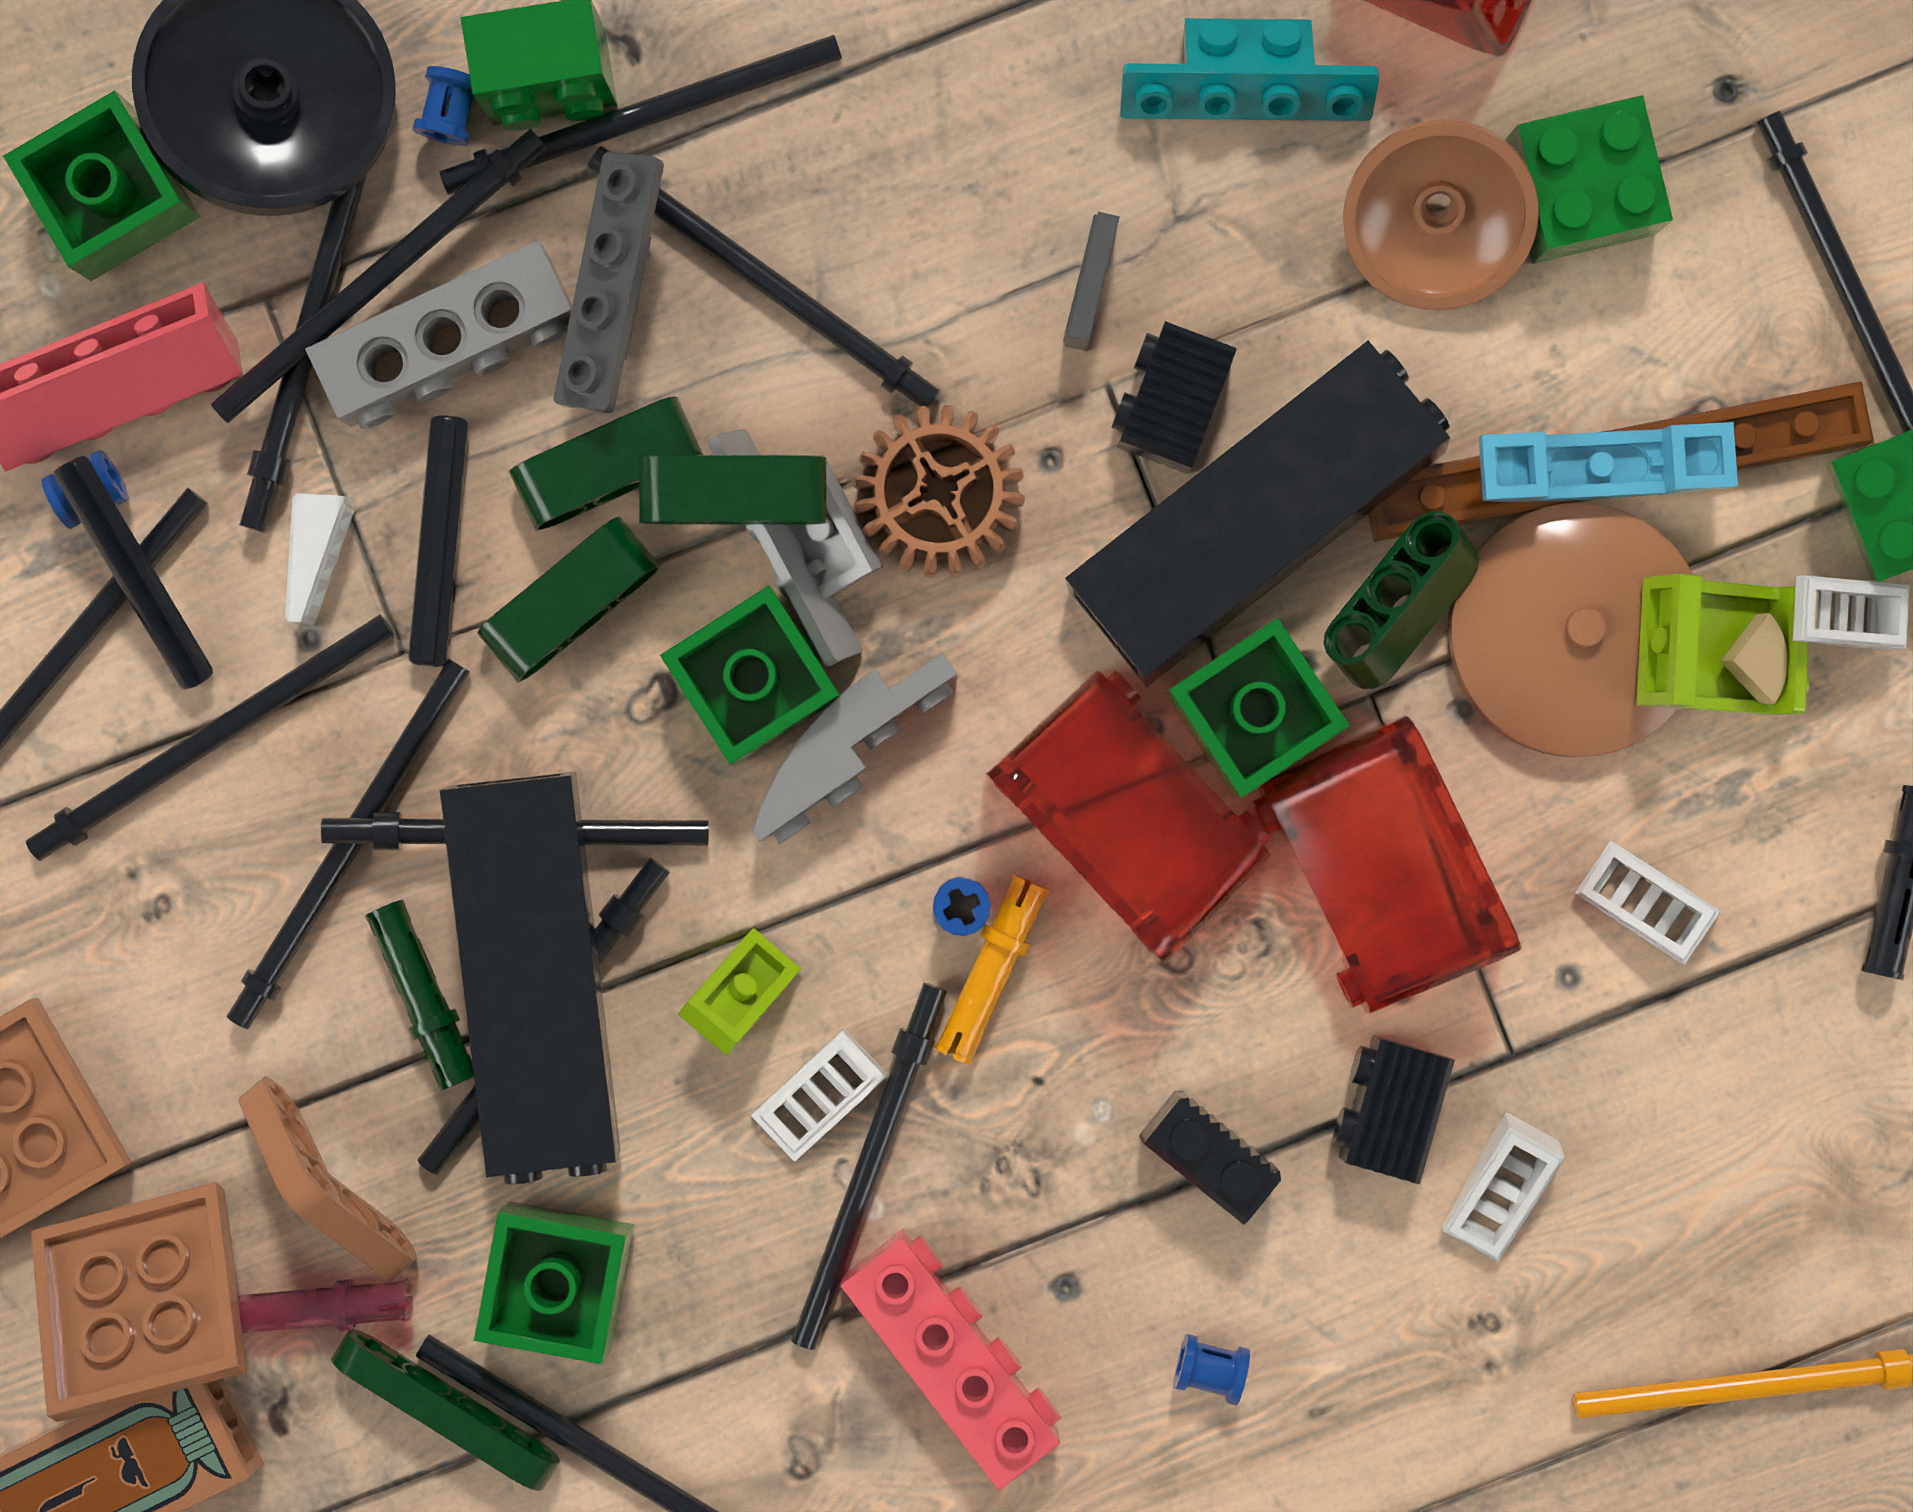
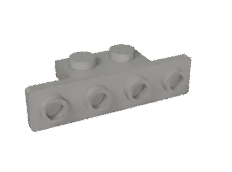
M745 429L721 433L708 440V445L713 455H760ZM826 460V524L745 526L753 539L762 545L774 568V580L777 587L786 598L791 600L804 624V636L809 647L829 667L862 652V647L834 595L879 570L883 565L868 537L864 535L863 527Z

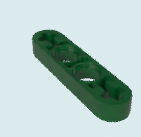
M354 1329L348 1330L331 1357L333 1365L347 1377L527 1488L537 1491L543 1490L560 1463V1458L540 1440L369 1334Z

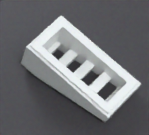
M295 493V496H292L285 618L288 619L287 622L300 626H314L354 513L355 502L353 500L338 495Z
M1806 575L1796 576L1793 641L1876 650L1906 649L1910 585ZM1816 592H1819L1817 628H1815ZM1832 594H1835L1833 630H1830ZM1849 596H1851L1850 628L1847 631ZM1865 598H1866V599H1867L1866 629H1865V632H1863V627H1864V608H1865Z
M1611 840L1575 892L1577 896L1683 966L1686 965L1721 912ZM1621 863L1630 871L1609 900L1599 893L1618 864ZM1642 877L1652 885L1633 913L1630 914L1621 907ZM1664 892L1672 897L1673 901L1653 929L1643 921ZM1684 907H1687L1696 914L1675 943L1665 935Z
M843 1028L751 1116L795 1162L887 1077V1072ZM837 1053L862 1079L854 1088L829 1062ZM820 1071L844 1096L836 1105L811 1079L816 1072ZM800 1087L825 1112V1115L818 1122L794 1098L793 1094ZM782 1104L806 1128L807 1132L800 1139L774 1114V1111Z
M1506 1112L1489 1138L1442 1225L1443 1232L1499 1261L1564 1161L1565 1156L1560 1142ZM1515 1145L1536 1158L1531 1163L1511 1152V1149ZM1503 1166L1523 1177L1524 1180L1521 1186L1497 1174L1499 1168ZM1486 1188L1512 1201L1509 1208L1506 1209L1482 1196ZM1474 1209L1500 1223L1496 1232L1469 1219L1468 1216Z

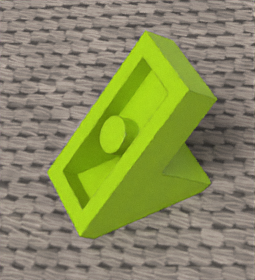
M753 928L677 1014L727 1056L798 974L801 968Z

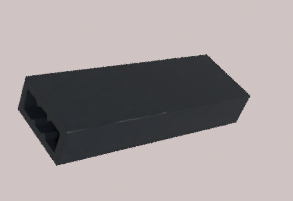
M1369 340L1065 577L1068 591L1146 688L1370 513L1377 505L1384 502L1407 484L1414 476L1446 453L1450 436L1446 433V430L1450 428L1448 420L1438 406L1429 398H1425L1420 402L1405 384L1409 380L1405 368L1390 351L1384 350L1382 353H1379Z
M575 771L446 786L440 790L486 1177L504 1176L505 1184H524L542 1179V1171L568 1168V1175L571 1177L592 1176L606 1172V1163H615L621 1148L577 773Z

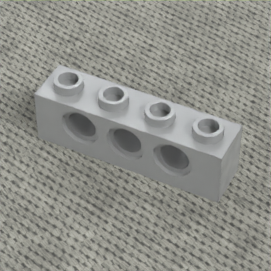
M537 240L316 343L305 350L337 418L350 427L359 424L361 429H369L393 418L396 415L394 407L414 397H417L419 402H427L448 393L454 388L451 380L472 370H475L477 375H485L504 367L512 360L509 353L532 343L534 348L538 349L563 339L567 334L572 303L548 252L541 242ZM503 299L518 301L519 315L513 324L504 328L491 326L489 321L490 311L498 301ZM453 325L459 327L461 341L457 349L447 355L434 354L432 340L435 333L445 326ZM387 353H400L403 359V368L398 377L390 382H378L375 376L377 361Z

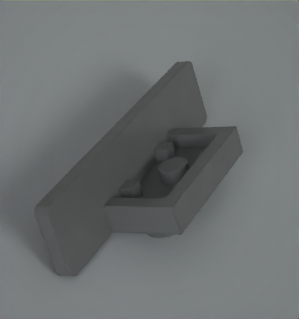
M606 152L603 155L553 398L556 404L563 407L611 413L615 408L624 360L627 359L651 241L650 232L664 163L654 156Z

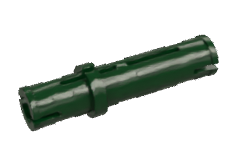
M404 900L392 902L366 914L365 918L377 939L382 956L407 1009V1014L412 1023V1027L408 1031L413 1041L419 1040L433 1070L432 1072L439 1091L441 1092L473 1078L472 1060L467 1053L456 1025L460 1021L456 1008L449 1009L422 943L412 925Z

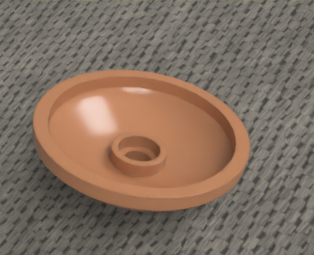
M1441 119L1420 122L1407 126L1382 140L1365 156L1357 167L1349 183L1344 201L1343 226L1346 245L1355 266L1362 276L1374 288L1390 299L1407 306L1426 310H1446L1464 307L1476 303L1499 290L1523 265L1532 248L1537 232L1539 217L1538 199L1527 165L1516 150L1494 132L1479 125L1458 120ZM1436 194H1444L1451 200L1450 204L1440 211L1429 208L1427 201Z

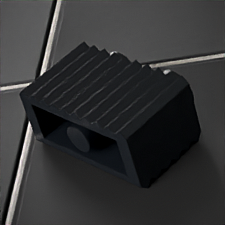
M1167 321L1164 322L1159 337L1147 333L1133 368L1145 373L1137 396L1124 392L1111 428L1123 432L1117 448L1188 474L1194 465L1237 348Z
M1376 1035L1372 1036L1369 1048L1360 1045L1350 1074V1082L1358 1084L1352 1109L1342 1107L1333 1133V1144L1341 1146L1338 1157L1352 1166L1420 1184L1455 1060L1446 1055Z
M1183 1090L1174 1091L1139 1135L1145 1146L1243 1225L1251 1219L1281 1181L1280 1171L1272 1162H1269L1262 1154H1259L1252 1146H1249L1243 1138H1239L1233 1130H1229L1223 1122H1219L1213 1114H1209L1203 1106H1199L1193 1098H1189Z

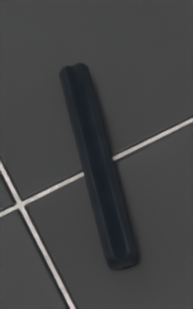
M449 415L433 416L430 420L408 654L410 663L428 667L444 666L447 661L469 426L467 420Z
M80 456L59 466L54 471L56 481L179 686L187 690L208 680L213 674L211 664L89 459L85 456Z

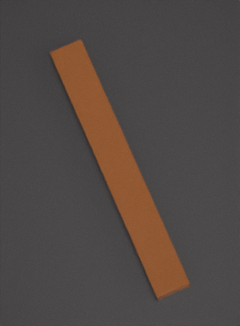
M1862 381L1603 431L1664 429L1671 425L1734 422L1737 471L1865 447L1874 443ZM1480 456L1429 465L1384 502L1377 505L1368 513L1373 542L1400 537L1414 520L1428 512L1441 511L1447 513L1459 525L1532 512L1552 505L1578 503L1588 500L1483 501Z

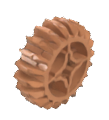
M951 405L943 406L941 410V424H930L927 407H918L917 420L920 427L910 430L906 419L901 414L895 416L893 424L900 437L893 441L885 432L877 430L873 434V440L884 451L882 457H879L871 452L863 451L859 457L862 465L875 471L874 477L860 475L855 476L853 479L855 489L872 492V498L862 499L854 503L856 514L868 515L876 513L878 517L862 529L864 535L869 539L878 536L884 531L888 534L889 537L878 549L879 554L883 558L892 555L898 546L905 549L900 561V569L905 572H909L913 567L917 555L925 557L924 573L927 578H934L936 575V559H948V569L951 576H960L961 563L958 556L968 553L971 563L976 568L983 567L985 559L978 546L985 542L993 551L1000 553L1005 548V543L993 530L998 526L1006 531L1015 532L1019 521L1013 516L1004 513L1003 508L1023 507L1025 502L1023 494L1006 491L1005 487L1022 481L1024 478L1023 470L1021 468L1002 470L1001 468L1002 464L1009 461L1015 455L1014 447L1009 444L993 452L990 446L996 441L1000 430L995 425H991L985 429L980 437L973 434L978 421V414L973 411L967 413L961 428L953 426L954 411ZM930 442L953 443L967 449L977 459L970 463L966 461L955 467H944L933 459L923 444ZM906 454L917 475V484L913 491L902 498V502L888 509L886 504L887 481L895 464ZM922 465H925L933 478L936 477L941 484H947L950 481L953 483L957 482V491H950V499L953 500L951 502V510L956 519H953L946 506L942 507L936 499L930 500L927 503L921 500V492H928V485L925 484L927 482V473ZM989 475L993 493L992 503L984 520L972 531L962 510L960 500L966 491L976 485L978 480ZM923 516H934L945 524L955 540L944 543L923 541L905 532L900 525L908 520L914 521Z

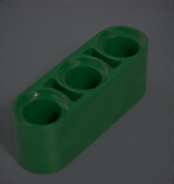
M673 396L646 405L524 460L511 468L509 474L534 529L539 531L556 526L639 489V457L703 455L678 397Z
M660 455L639 457V523L660 525L826 524V457L807 455Z
M1441 511L1428 512L1414 520L1328 626L1323 642L1325 651L1354 686L1361 689H1375L1386 684L1475 575L1479 563L1477 551L1458 522L1451 515ZM1450 545L1448 550H1446L1443 554L1434 557L1435 553L1438 550ZM1410 594L1403 604L1393 607L1401 597ZM1370 644L1368 649L1364 653L1357 657H1353L1355 652L1359 648H1361L1364 645Z
M620 516L615 517L597 529L490 617L480 627L477 634L516 682H522L540 670L641 587L658 571L660 564Z

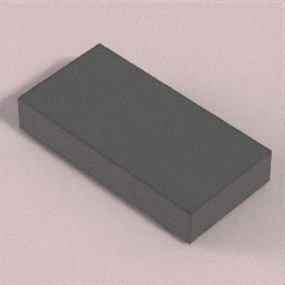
M1099 211L1097 215L1094 214L1063 338V342H1066L1065 346L1087 351L1120 216Z

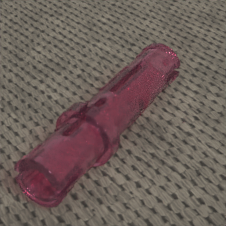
M351 1279L337 1280L333 1287L237 1295L242 1333L336 1326L339 1332L353 1331L356 1324L396 1320L410 1321L413 1314V1296L405 1297V1293H410L412 1287L408 1279L354 1285Z

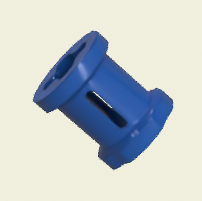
M428 66L425 79L430 84L422 118L414 120L412 130L437 142L467 146L471 135L465 129L473 99L470 75L451 68ZM451 96L446 117H444L448 98Z
M101 449L90 455V463L112 500L118 505L126 502L129 499L127 488L114 463ZM54 474L42 478L44 493L60 521L69 529L78 526L81 521L56 481Z
M956 877L947 880L939 887L934 897L933 912L936 921L943 930L952 935L966 936L976 933L985 925L990 915L991 904L987 891L979 882L964 877ZM959 888L965 896L974 893L978 896L980 903L972 908L974 919L971 922L964 923L959 916L948 918L945 915L944 909L951 904L949 892Z
M1186 1334L1178 1356L1173 1388L1185 1391L1187 1387L1223 1395L1228 1404L1237 1405L1241 1399L1248 1374L1250 1349L1239 1346L1236 1351L1199 1343L1197 1336Z

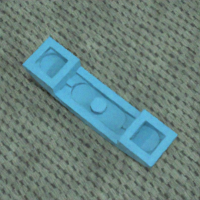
M1734 422L1671 425L1664 429L1556 435H1546L1545 432L1479 436L1483 501L1532 502L1608 499L1699 492L1738 486Z

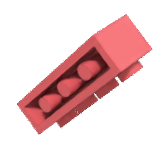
M199 283L0 364V464L5 472L26 463L35 464L42 462L55 451L85 439L95 440L101 438L114 427L142 416L160 414L176 402L201 392L217 391L225 387L231 380L243 376L237 339L205 283Z
M901 1229L842 1276L840 1286L998 1491H1000L1060 1444L1059 1432L1054 1424L1061 1419V1416L1039 1387L1030 1393L1015 1373L1022 1366L1008 1345L1000 1337L990 1342L978 1327L976 1322L983 1316L965 1290L959 1286L951 1292L940 1278L937 1271L943 1267V1263L928 1242L921 1235L912 1241L906 1232Z

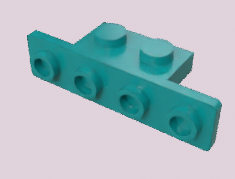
M1185 18L1183 32L1184 64L1128 63L1123 66L1120 116L1125 119L1368 121L1373 117L1379 84V71L1376 66L1315 65L1311 19Z

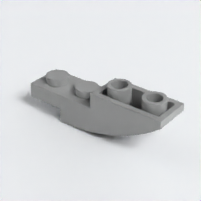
M943 652L890 689L874 668L850 686L820 714L799 739L780 767L762 802L752 830L759 841H764L773 835L777 842L781 844L811 823L804 812L823 799H826L833 808L863 787L857 776L867 770V767L854 750V747L864 741L871 751L901 730L895 719L916 705L920 712L924 714L954 693L948 682L957 677V672Z

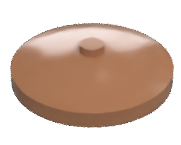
M1565 503L1540 508L1509 522L1492 534L1477 549L1479 557L1478 569L1472 580L1449 608L1447 627L1448 649L1457 681L1466 698L1477 713L1497 732L1525 748L1543 754L1561 757L1598 756L1627 748L1645 739L1674 715L1678 708L1636 705L1643 577L1670 574L1693 575L1679 551L1658 530L1642 519L1610 506L1594 503Z

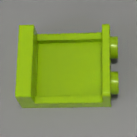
M1690 574L1643 577L1636 705L1755 715H1802L1805 712L1806 695L1810 684L1807 672L1809 642L1793 641L1796 586L1771 587L1702 580L1701 575ZM1770 613L1778 623L1786 642L1788 653L1787 676L1783 690L1775 704H1760L1720 662L1756 614Z

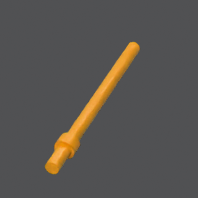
M1905 1349L1877 1351L1873 1359L1573 1393V1405L1577 1419L1877 1384H1880L1883 1390L1908 1388L1912 1386L1913 1354H1907Z

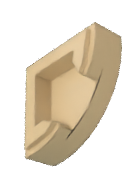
M1770 613L1756 614L1720 661L1760 704H1775L1783 690L1788 670L1786 642L1778 623Z

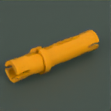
M1013 874L1011 877L1012 881L992 926L985 924L980 937L985 939L942 1036L934 1047L944 1055H948V1053L954 1054L952 1059L968 1065H972L973 1056L1019 955L1024 957L1027 955L1031 944L1026 942V939L1046 896L1048 897L1050 893L1049 889L1039 884L1035 885L1032 881Z

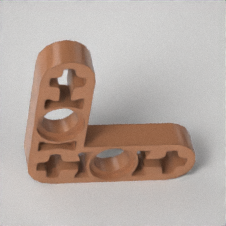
M264 1076L238 1099L272 1179L280 1195L301 1218L387 1280H393L417 1259L416 1252L410 1241L390 1219L329 1174L301 1112L280 1085L271 1078Z

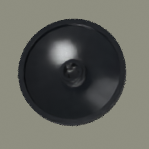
M162 0L146 22L138 39L133 57L132 93L134 106L141 130L149 146L166 171L193 194L224 209L258 216H281L309 211L325 205L353 188L369 172L382 153L391 132L396 104L393 62L380 29L357 0Z

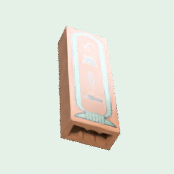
M223 1379L71 1418L0 1453V1512H183L249 1479L264 1465V1462Z

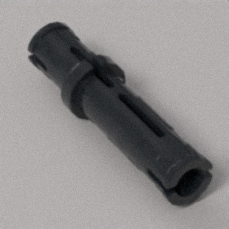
M1910 785L1902 786L1903 794L1892 840H1885L1883 852L1888 853L1889 856L1875 910L1866 958L1861 968V971L1898 980H1904L1905 974L1903 972L1913 932V786Z

